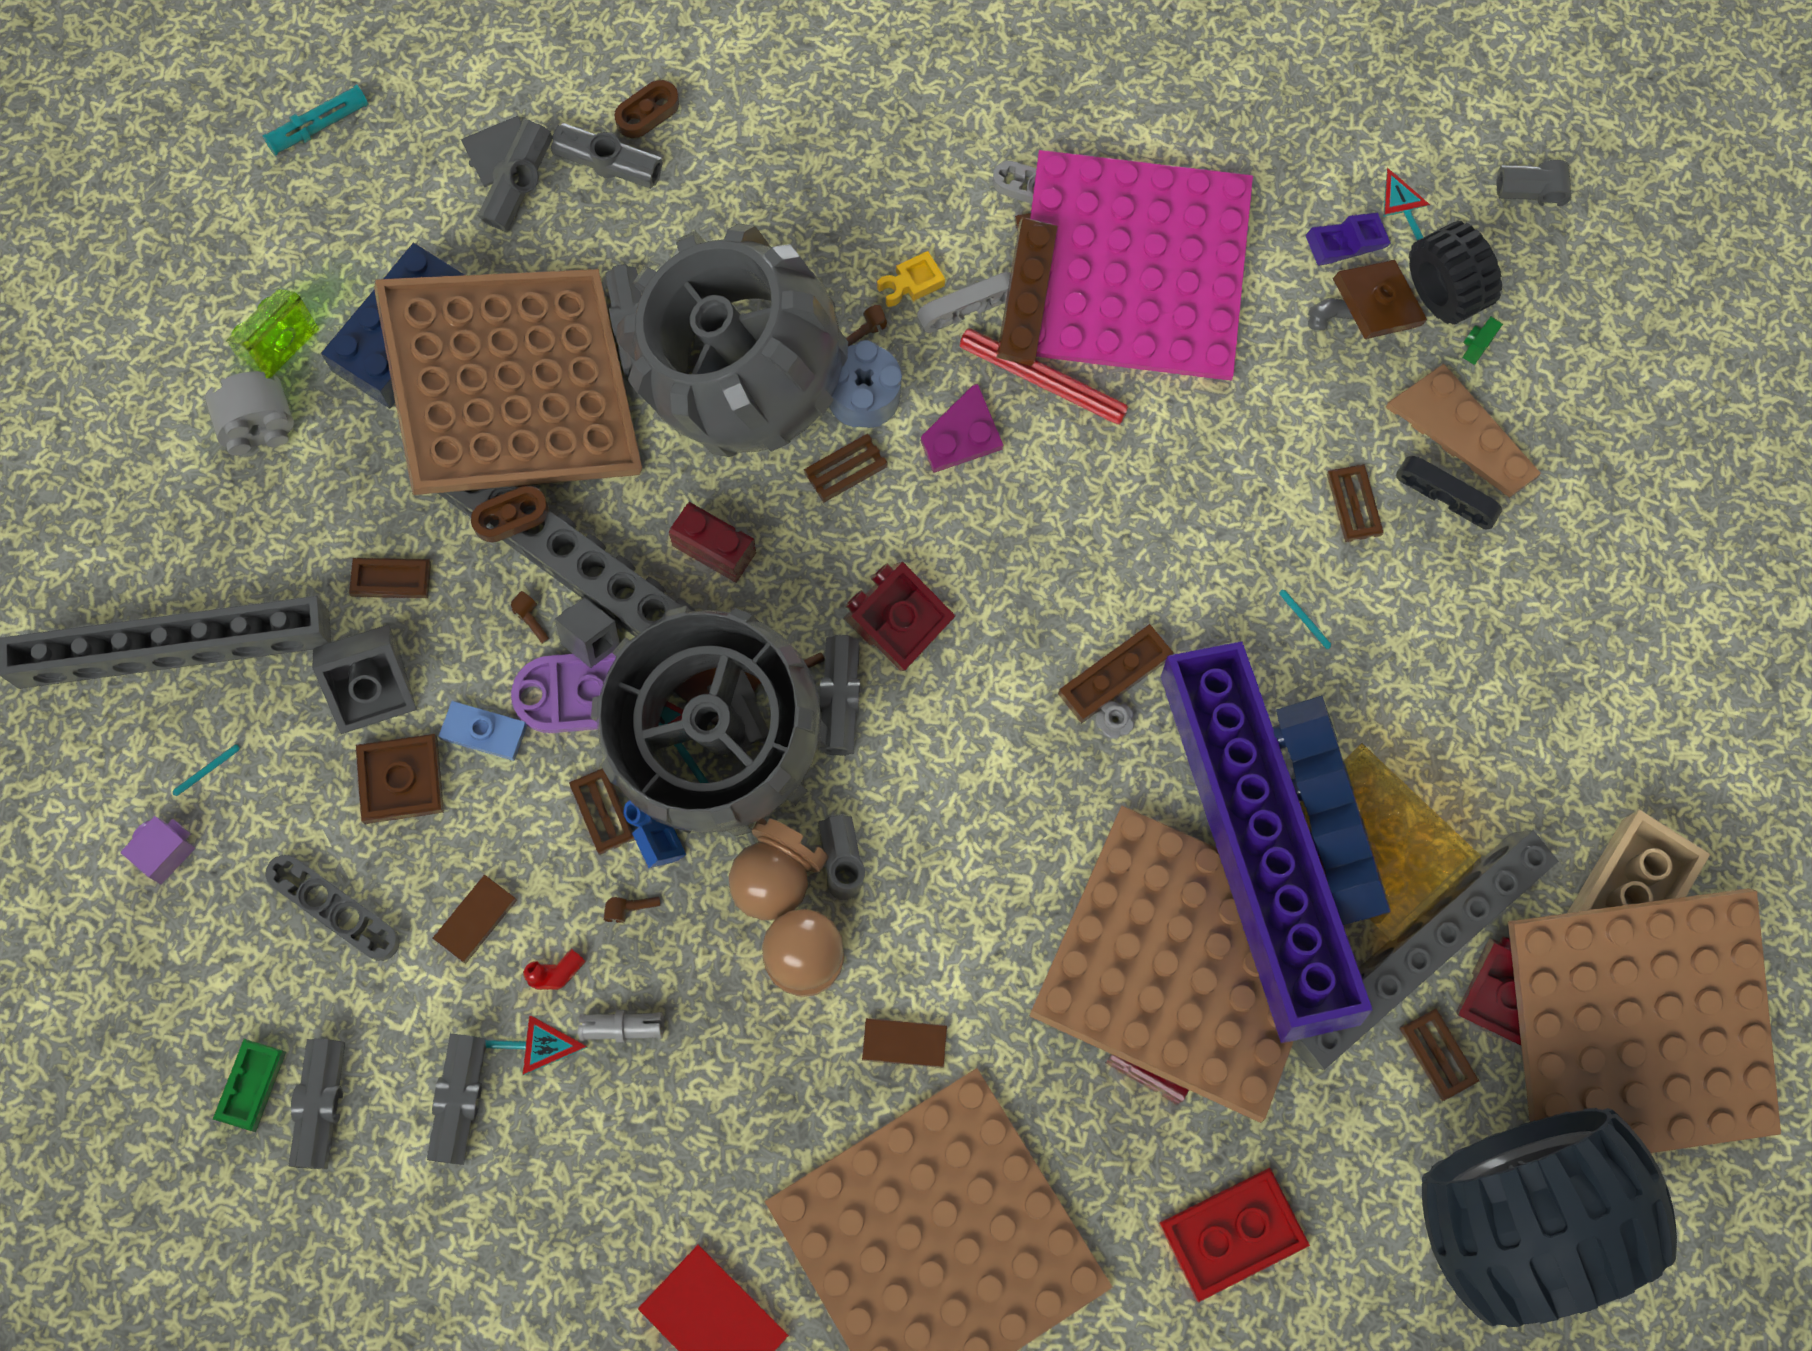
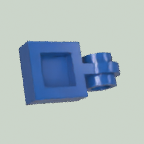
M630 800L625 804L623 811L626 821L639 827L632 834L648 868L674 863L686 855L674 828L654 820L636 808Z

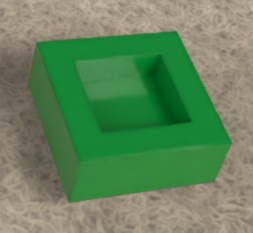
M1490 316L1482 328L1475 325L1463 342L1468 346V349L1462 358L1475 365L1493 341L1503 323Z

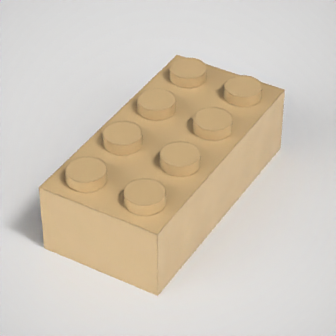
M1639 809L1621 821L1567 913L1686 897L1710 854Z

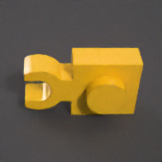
M926 251L896 265V274L898 276L886 275L877 281V290L879 292L887 288L895 291L886 296L887 307H893L899 304L903 295L907 293L915 301L944 287L946 279L929 251Z

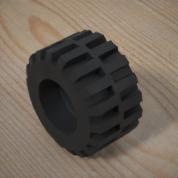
M1462 221L1453 222L1417 240L1411 246L1409 269L1416 291L1425 306L1436 318L1441 319L1444 323L1457 324L1494 305L1500 299L1502 275L1497 258L1487 240L1469 223L1464 224Z

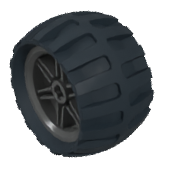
M1589 1108L1582 1111L1560 1113L1552 1117L1521 1124L1518 1127L1488 1136L1479 1142L1454 1152L1451 1156L1431 1166V1170L1422 1176L1423 1214L1434 1256L1458 1297L1487 1325L1521 1327L1525 1324L1539 1322L1542 1324L1597 1309L1598 1306L1624 1298L1645 1284L1655 1281L1663 1275V1271L1667 1267L1672 1266L1676 1261V1219L1665 1179L1652 1154L1639 1136L1612 1109L1600 1110Z

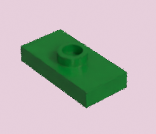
M243 1039L213 1120L256 1132L286 1051Z

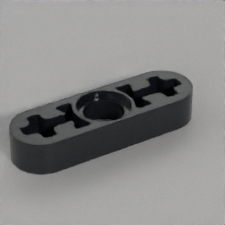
M1416 456L1406 457L1396 473L1398 481L1433 501L1435 499L1449 505L1447 509L1482 529H1492L1502 513V507L1496 500L1422 458Z

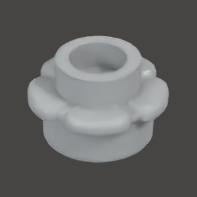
M1110 701L1096 715L1097 727L1109 738L1116 739L1122 735H1128L1133 729V712L1126 704L1120 705L1116 701ZM1112 717H1118L1119 721L1114 723Z

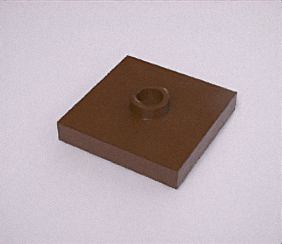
M1395 260L1342 270L1333 277V281L1364 339L1422 326L1428 320Z
M435 734L356 745L361 821L364 824L444 813L438 737Z

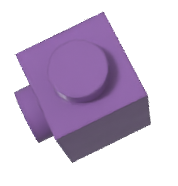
M154 816L150 821L142 823L134 831L132 840L120 853L147 877L162 885L193 852L195 847L186 840L191 833L177 821L171 819L167 824Z

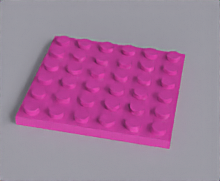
M1039 150L1030 219L1057 225L1058 227L1036 357L1232 381L1253 175Z

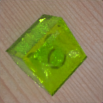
M277 289L270 297L260 302L257 310L245 322L238 324L233 329L231 336L226 341L237 357L255 371L264 372L266 378L270 379L319 328L302 298L296 292Z

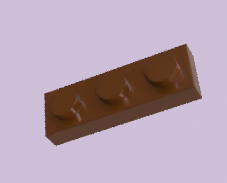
M1149 624L1060 688L1058 695L1082 724L1100 711L1107 703L1114 701L1166 662L1167 656L1174 655V652Z

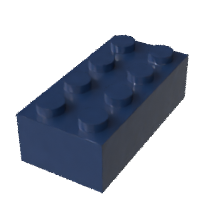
M413 242L383 279L463 276L465 274ZM373 290L321 354L333 373L390 409L395 404L375 290Z

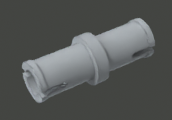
M617 1010L615 1014H580L578 1019L579 1023H582V1025H578L580 1041L615 1039L617 1043H626L627 1039H662L664 1031L661 1030V1028H664L662 1012L627 1014L626 1010Z

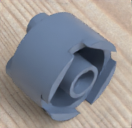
M868 340L848 346V359L841 368L838 385L832 396L834 400L829 406L833 415L839 421L851 427L874 428L892 418L900 402L902 382L900 366L893 355Z

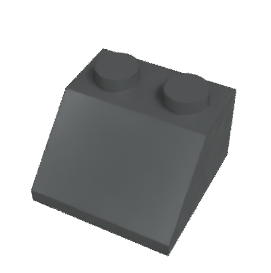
M389 624L313 648L312 669L341 734L417 710L402 656Z

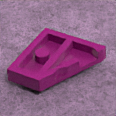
M978 384L971 386L920 439L933 473L1003 450L1004 446Z

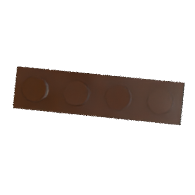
M1024 217L1019 222L996 358L1032 366L1036 360L1057 225Z

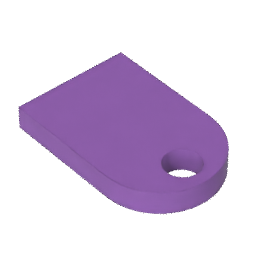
M611 653L592 668L588 667L574 654L544 656L529 662L518 672L512 685L511 700L515 712L521 721L526 722L528 727L543 733L598 729L597 722L591 719L592 699L600 695L605 676L616 656ZM531 686L540 688L542 690V698L537 704L529 706L521 702V694L526 688Z

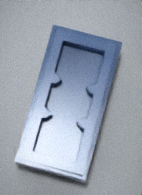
M451 701L438 737L446 742L515 761L527 725L526 722Z

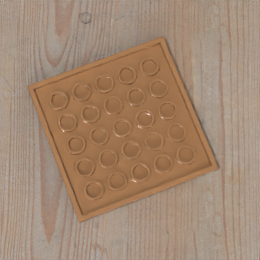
M599 269L375 280L374 290L413 495L640 475L642 465Z
M1121 805L1029 1016L1262 1123L1266 1119L1294 1041L1285 1043L1280 1041L1218 850L1210 844Z
M1747 888L1508 921L1530 1122L1565 1112L1582 1111L1589 1108L1600 1110L1609 1108L1614 1110L1632 1128L1650 1153L1781 1134L1756 890Z
M978 1068L764 1201L850 1351H1017L1113 1288Z

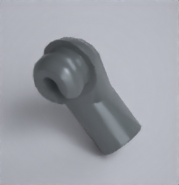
M1324 299L1311 307L1308 312L1310 316L1308 327L1314 330H1325L1328 326V319L1332 317L1354 320L1345 301L1342 299Z

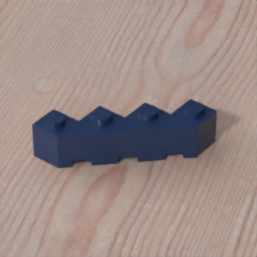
M1323 695L1276 709L1279 725L1273 726V732L1280 749L1287 748L1292 760L1295 778L1291 780L1299 802L1303 801L1312 829L1310 834L1317 854L1320 855L1324 865L1328 884L1342 924L1346 925L1391 912Z

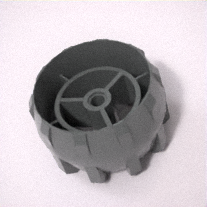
M738 223L727 229L725 238L721 240L705 242L696 230L678 238L676 242L678 254L669 259L657 271L645 267L636 277L633 285L642 293L636 314L625 315L617 325V343L635 360L628 381L664 422L679 434L703 444L712 454L731 457L738 453L759 452L768 449L772 452L789 444L790 440L804 432L819 416L822 417L834 400L832 396L838 385L841 368L848 359V341L840 331L835 312V303L829 297L821 281L808 268L790 244L771 247L754 225ZM744 299H764L771 301V307L741 315L732 303ZM695 335H697L705 345L692 374H689V351Z
M687 606L668 610L666 618L648 626L632 640L629 641L625 637L612 652L616 658L605 676L600 695L592 699L591 719L597 722L599 743L604 756L601 767L610 782L618 786L636 808L660 823L689 834L691 831L697 833L727 831L734 836L751 833L756 821L771 814L787 800L796 806L808 792L801 783L813 763L816 749L826 747L828 727L821 720L815 678L799 652L781 634L758 621L754 615L736 608L730 612L717 610L691 611ZM717 668L709 694H702L692 698L684 708L681 721L659 726L663 710L673 693L691 677L703 671ZM741 671L747 672L760 680L767 693L771 710L769 733L762 750L755 760L740 747L745 739V724L742 718L730 708ZM719 716V721L715 728L707 731L708 723L713 718ZM695 740L711 753L717 755L734 753L747 767L737 775L713 783L689 782L678 778L671 771L662 756L660 748Z

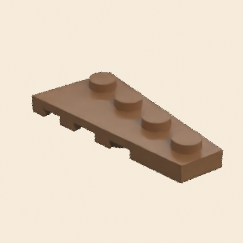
M1442 364L1389 401L1385 407L1412 424L1411 426L1423 435L1426 434L1437 442L1451 456H1456L1470 466L1472 471L1509 498L1537 479L1541 474L1445 364Z

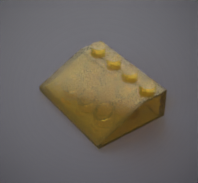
M1361 743L1344 760L1391 911L1368 919L1394 942L1451 893L1482 861L1481 855ZM1301 801L1300 806L1302 808L1306 823L1308 825L1309 831L1312 832L1306 807L1304 805V802ZM1318 855V856H1319V859H1320V862H1321V865H1322V868H1323V871H1324L1325 876H1326V871H1325L1324 865H1323V863H1322L1321 857H1320V855Z

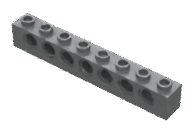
M517 486L488 488L475 492L465 490L437 494L471 517L473 510L479 504L515 490ZM527 506L524 508L523 513L530 514L534 512L536 507ZM548 510L546 519L541 523L545 526L537 534L527 533L528 530H525L502 540L582 599L585 597L633 636H637L648 626L666 618L668 610L687 606L691 611H695L683 599L678 598L674 601L664 594L666 592L665 588L652 577L648 576L645 580L635 573L636 568L623 556L618 555L614 558L605 551L606 546L594 535L588 534L585 537L575 530L576 524L561 512L554 515ZM490 521L487 528H496L499 525V521ZM566 545L574 546L570 554L565 556L557 555L561 547ZM599 566L604 568L602 574L597 577L586 576L587 572L593 567ZM623 588L634 590L632 596L627 599L616 597V594ZM660 609L665 612L663 617L657 621L646 619L647 614L652 610Z
M318 596L0 637V676L16 688L22 689L313 650L315 647L331 643L329 610Z
M1534 830L1511 833L1358 968L1373 1009L1361 1026L1294 1040L1292 1049L1309 1068L1325 1070L1558 863L1557 858Z

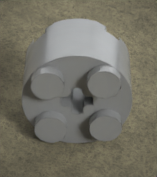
M251 371L239 373L221 380L222 388L213 393L212 388L206 392L205 402L217 440L222 446L227 448L230 455L245 454L251 448L265 443L268 447L274 448L289 441L287 434L292 430L294 420L282 383L277 376L273 375L272 380L266 378L264 372Z

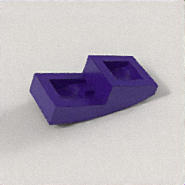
M1378 213L1348 216L1342 224L1312 227L1305 235L1318 266L1384 249L1391 244Z

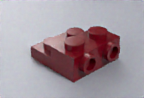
M902 561L894 564L892 567L888 563L883 565L871 578L875 585L866 594L860 590L847 602L845 607L849 612L843 619L869 645L874 644L900 671H905L956 615Z
M1503 935L1500 941L1489 938L1472 972L1474 977L1456 1013L1464 1019L1521 1045L1510 938Z

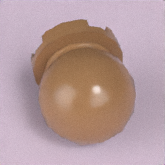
M762 818L756 822L751 830L758 843L745 847L733 860L729 873V891L735 905L747 916L772 921L789 911L795 910L803 902L808 888L807 872L820 873L828 860V855L819 846L812 852L800 842L804 836L799 832L771 818L768 822Z
M808 909L789 911L776 918L767 929L762 943L763 963L773 984L784 992L798 997L815 996L830 988L841 973L844 963L842 936L834 922L822 913Z

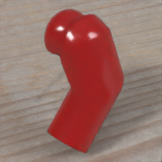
M570 949L557 965L540 964L538 961L530 962L524 968L523 976L528 985L536 990H558L571 980L586 961L573 949Z

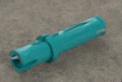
M356 84L353 88L325 101L300 116H297V114L290 116L289 122L262 136L273 155L276 156L279 152L302 140L304 143L310 141L311 135L369 104L362 90ZM341 104H345V106L340 108L339 110L327 115L322 119L319 118V116L327 113L328 111L340 106ZM310 121L313 122V124L299 130L298 132L290 135L289 137L286 136V134L303 126L304 124Z

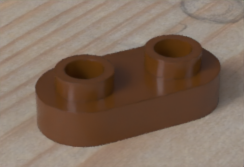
M656 80L619 104L614 114L618 131L625 137L639 138L675 114L679 107L676 87L669 81ZM660 99L667 100L664 105L656 104ZM631 119L639 120L636 124H628V121Z
M523 486L479 504L471 514V525L476 535L483 541L498 542L541 524L547 517L548 503L544 494L539 489L532 486ZM527 506L536 507L534 512L530 514L523 513L524 508ZM490 521H499V525L496 528H487Z

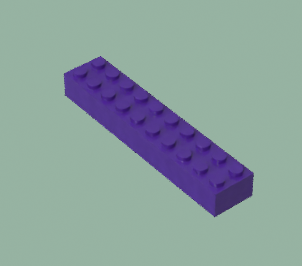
M1240 641L1167 656L1160 678L1281 1043L1361 1026L1373 1009L1279 743L1274 735V729L1243 642Z

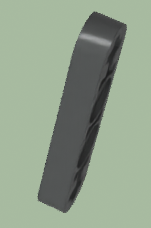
M280 855L269 862L265 876L271 887L348 943L376 961L390 959L396 954L400 942L398 933L376 915L291 855ZM292 864L294 865L291 869L292 874L304 881L299 888L286 879L278 883L281 876L277 871L281 866L289 868ZM309 874L310 878L305 880L306 875ZM317 886L325 887L328 892L326 902L319 907L309 906L307 902L309 891ZM297 890L296 895L293 896L292 893ZM347 909H356L359 914L357 925L350 930L341 929L338 924L340 914ZM369 919H372L373 923L367 926ZM366 926L379 936H382L385 932L388 933L385 940L389 945L385 950L378 947L374 952L372 951L374 943L361 934ZM361 934L359 941H355V937Z

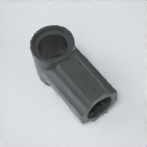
M1564 160L1545 161L1539 164L1538 167L1501 165L1498 170L1496 181L1497 195L1501 199L1538 200L1541 206H1544V203H1557V206H1563L1571 200L1570 169L1568 162Z
M830 816L818 822L822 850L828 855V860L825 863L827 888L835 898L849 900L854 898L861 890L865 877V867L860 860L852 816ZM840 871H849L855 876L856 881L851 884H843L837 880L835 875Z

